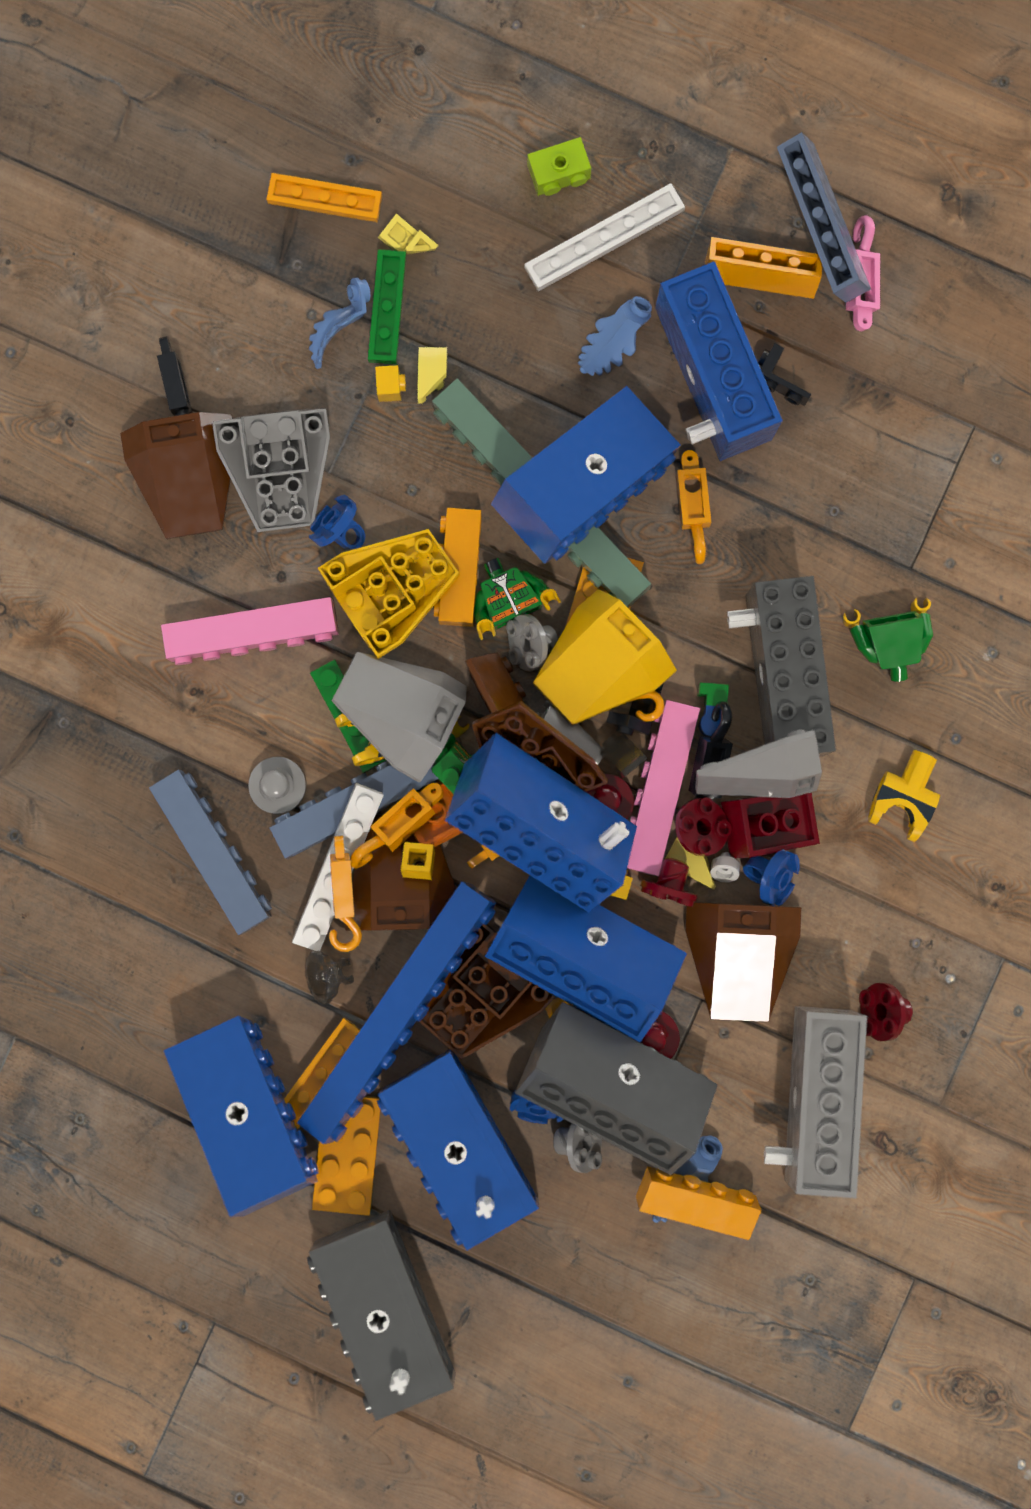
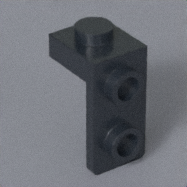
M774 343L771 351L765 349L758 361L770 392L777 391L784 395L785 400L791 404L805 406L811 394L772 373L785 349Z
M663 684L655 690L660 695L663 688ZM650 698L632 701L629 715L609 711L606 722L616 726V732L632 736L633 732L649 735L653 721L645 722L638 719L635 713L636 711H642L644 714H650L655 710L656 704Z

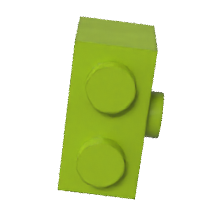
M581 137L527 154V166L538 196L542 194L546 196L554 195L561 188L570 185L578 187L585 184L588 179H591V165Z

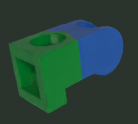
M702 682L698 684L697 696L705 697L704 715L699 721V730L705 737H710L720 724L721 712L718 721L714 722L711 717L713 709L718 702H728L729 685Z

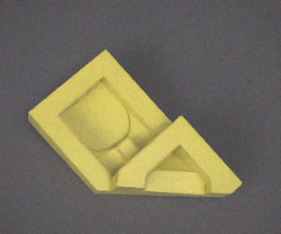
M397 214L378 237L394 251H405L406 254L433 251L438 247V244L421 230H415Z
M419 347L418 403H424L430 393L436 389L439 391L444 387V379L447 376V348Z
M676 838L665 859L674 858L685 862L689 866L687 876L714 890L716 885L710 874L708 858L689 853L681 845L678 838Z

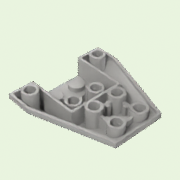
M326 408L292 410L213 421L217 453L257 532L311 526L316 517L330 441Z
M356 652L331 701L393 768L415 781L421 782L442 752L466 702L467 686L441 671L382 657L378 659L374 655Z
M797 730L791 732L786 738L718 763L712 762L703 765L696 772V793L792 798L817 791L822 769L814 730L808 732Z

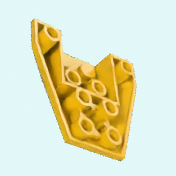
M429 529L342 552L318 567L320 574L366 645L378 659L403 644L460 575Z
M598 589L576 608L535 678L533 685L571 725H575L655 691L675 674L677 669L660 640L620 599Z

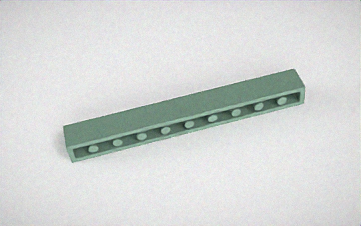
M458 378L432 400L435 409L433 411L434 416L443 425L448 423L454 429L452 434L461 445L467 443L473 450L471 455L480 465L485 463L492 470L490 475L500 486L508 476L532 459L527 451ZM593 526L588 531L587 537L576 545L573 542L568 547L569 554L567 556L576 567L579 568L582 565L589 572L587 578L596 588L602 586L610 595L620 599L629 608L650 589L651 583L599 528L596 529Z

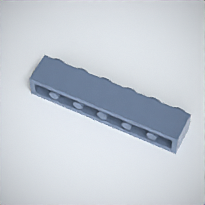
M801 132L777 146V149L832 291L837 297L847 303L871 290V287L816 147Z
M386 761L376 767L378 772L368 777L366 773H363L350 780L351 786L343 790L338 786L326 792V799L318 803L313 799L299 807L301 812L293 816L290 813H286L274 820L275 825L270 827V830L284 858L289 859L335 835L356 783L383 793V798L376 812L378 813L399 802L413 788L418 792L430 783L439 781V778L430 768L422 781L417 782L393 768Z
M177 770L149 787L235 931L238 935H243L272 917L269 912L272 909L271 904L264 894L259 896L254 888L257 885L254 876L249 870H243L239 863L242 860L240 853L234 845L229 847L224 838L227 836V832L219 821L215 823L209 813L213 810L205 797L200 798L195 791L198 785L189 772L185 774L184 771Z

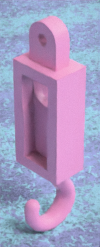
M867 215L861 216L856 221L853 230V241L855 243L860 242V232L864 226V234L859 250H856L871 290L865 292V301H861L860 295L846 303V310L853 311V324L858 331L869 329L872 326V312L880 309V253L870 252L875 233V224L873 219Z

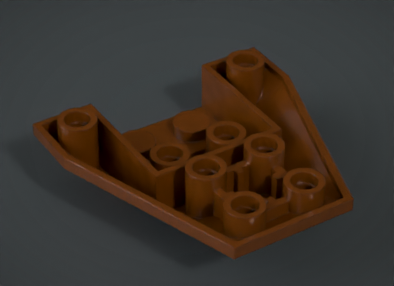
M205 412L143 421L120 433L124 460L166 539L223 530L231 478L217 453L212 422L233 418L232 414Z
M521 701L472 723L479 748L497 733L571 783L577 784L585 792L605 785L608 782V779L591 756Z
M375 815L372 825L383 815ZM371 827L365 842L376 836ZM413 834L404 841L418 843ZM404 842L393 852L386 845L371 852L373 858L367 864L360 868H355L352 877L353 919L361 931L430 929L456 891L440 845L434 848L435 857L432 880L402 876L401 864ZM418 861L414 865L424 866V863ZM345 924V931H351Z
M694 902L693 907L686 906L685 932L710 1019L769 1022L800 939L801 907Z
M482 924L477 932L479 935L477 941L470 949L466 948L460 956L462 959L460 966L454 973L449 972L443 981L446 983L443 991L436 998L432 997L427 1005L429 1010L420 1021L425 1028L461 1060L541 1014L556 997L485 957L498 934L487 924Z

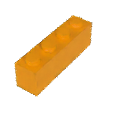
M711 237L705 265L715 261L724 285L814 299L822 277L823 265L819 255L816 253Z
M447 508L446 516H441L440 533H445L444 544L439 545L460 575L434 605V617H439L440 625L474 627V603L482 520L481 510Z
M649 1166L646 1168L636 1194L640 1212L750 1240L761 1213L756 1195L748 1190L740 1189L738 1191L727 1188L719 1182L709 1183L701 1181L697 1177L688 1174L685 1176L675 1173L669 1175L658 1168Z

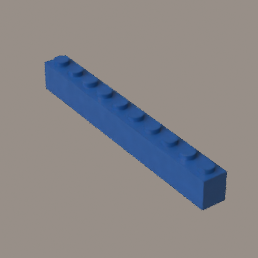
M468 882L460 883L297 1124L323 1144L334 1141L338 1142L347 1130V1127H345L350 1117L354 1118L360 1112L364 1105L361 1101L365 1095L372 1093L380 1082L378 1076L383 1069L387 1070L396 1059L394 1053L400 1045H405L413 1033L411 1028L415 1022H420L429 1010L427 1005L432 997L436 998L443 991L446 985L443 981L449 972L454 973L462 962L460 956L466 948L470 949L479 937L477 934L482 924L486 925L495 914L493 908L497 902Z

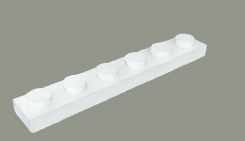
M670 183L525 263L524 268L536 289L540 291L684 211L685 206Z
M358 783L353 788L334 835L343 836L344 853H349V857H351V854L357 847L365 842L383 798L382 792ZM334 838L292 939V943L320 952L334 918L330 854H335Z

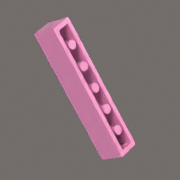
M331 597L161 625L166 659L171 662L175 661V665L190 664L193 658L203 657L204 661L216 660L220 658V654L231 652V656H241L248 654V649L259 648V651H271L277 649L276 645L287 643L288 647L301 646L305 644L304 640L315 639L316 642H326L333 640V635H339L334 601Z
M666 700L664 703L663 714L654 721L659 723L657 734H651L648 750L652 751L650 762H644L641 777L646 778L643 789L638 788L634 805L639 806L637 816H631L630 822L635 824L637 829L627 869L659 876L700 711V708Z

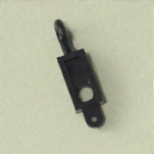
M168 336L159 338L162 354L157 355L169 410L174 416L193 413L180 359L175 351L172 352Z
M724 701L718 702L712 712L711 718L714 722L719 720L721 712V721L715 732L710 737L699 736L688 791L695 795L694 799L710 798L714 800V798H722V795L697 794L695 784L696 772L703 765L712 762L718 763L729 759L731 756L733 743L724 737L732 723V711L728 703Z

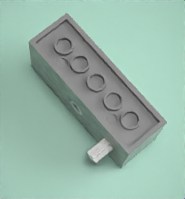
M795 1006L786 1147L765 1146L764 1164L785 1165L784 1181L796 1194L857 1198L867 1016L853 1010Z

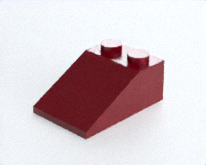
M812 792L792 798L747 797L721 802L722 810L732 827L731 834L727 838L730 857L750 858L776 853L783 849L791 850L820 844Z

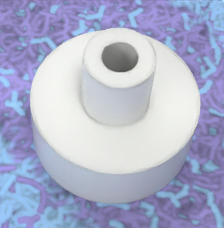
M723 852L721 856L712 860L710 874L715 880L733 882L738 879L740 863L735 858L730 857L729 852Z

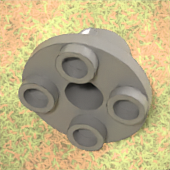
M530 614L519 615L507 622L506 630L510 647L508 657L513 665H518L524 671L539 670L546 661L547 653L552 651L558 641L556 631L549 625L542 626Z
M271 757L261 761L253 769L249 778V793L253 802L260 809L268 813L283 814L293 810L301 803L306 792L307 781L303 771L295 762L284 757Z
M573 1123L570 1127H560L557 1129L553 1138L554 1149L559 1155L568 1156V1161L574 1171L588 1173L593 1169L600 1168L602 1163L601 1138Z

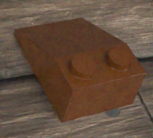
M498 652L465 661L467 670L490 714L520 701L524 703L522 698L526 697V694L519 681L513 683L509 673L513 672V669L506 656L500 658Z

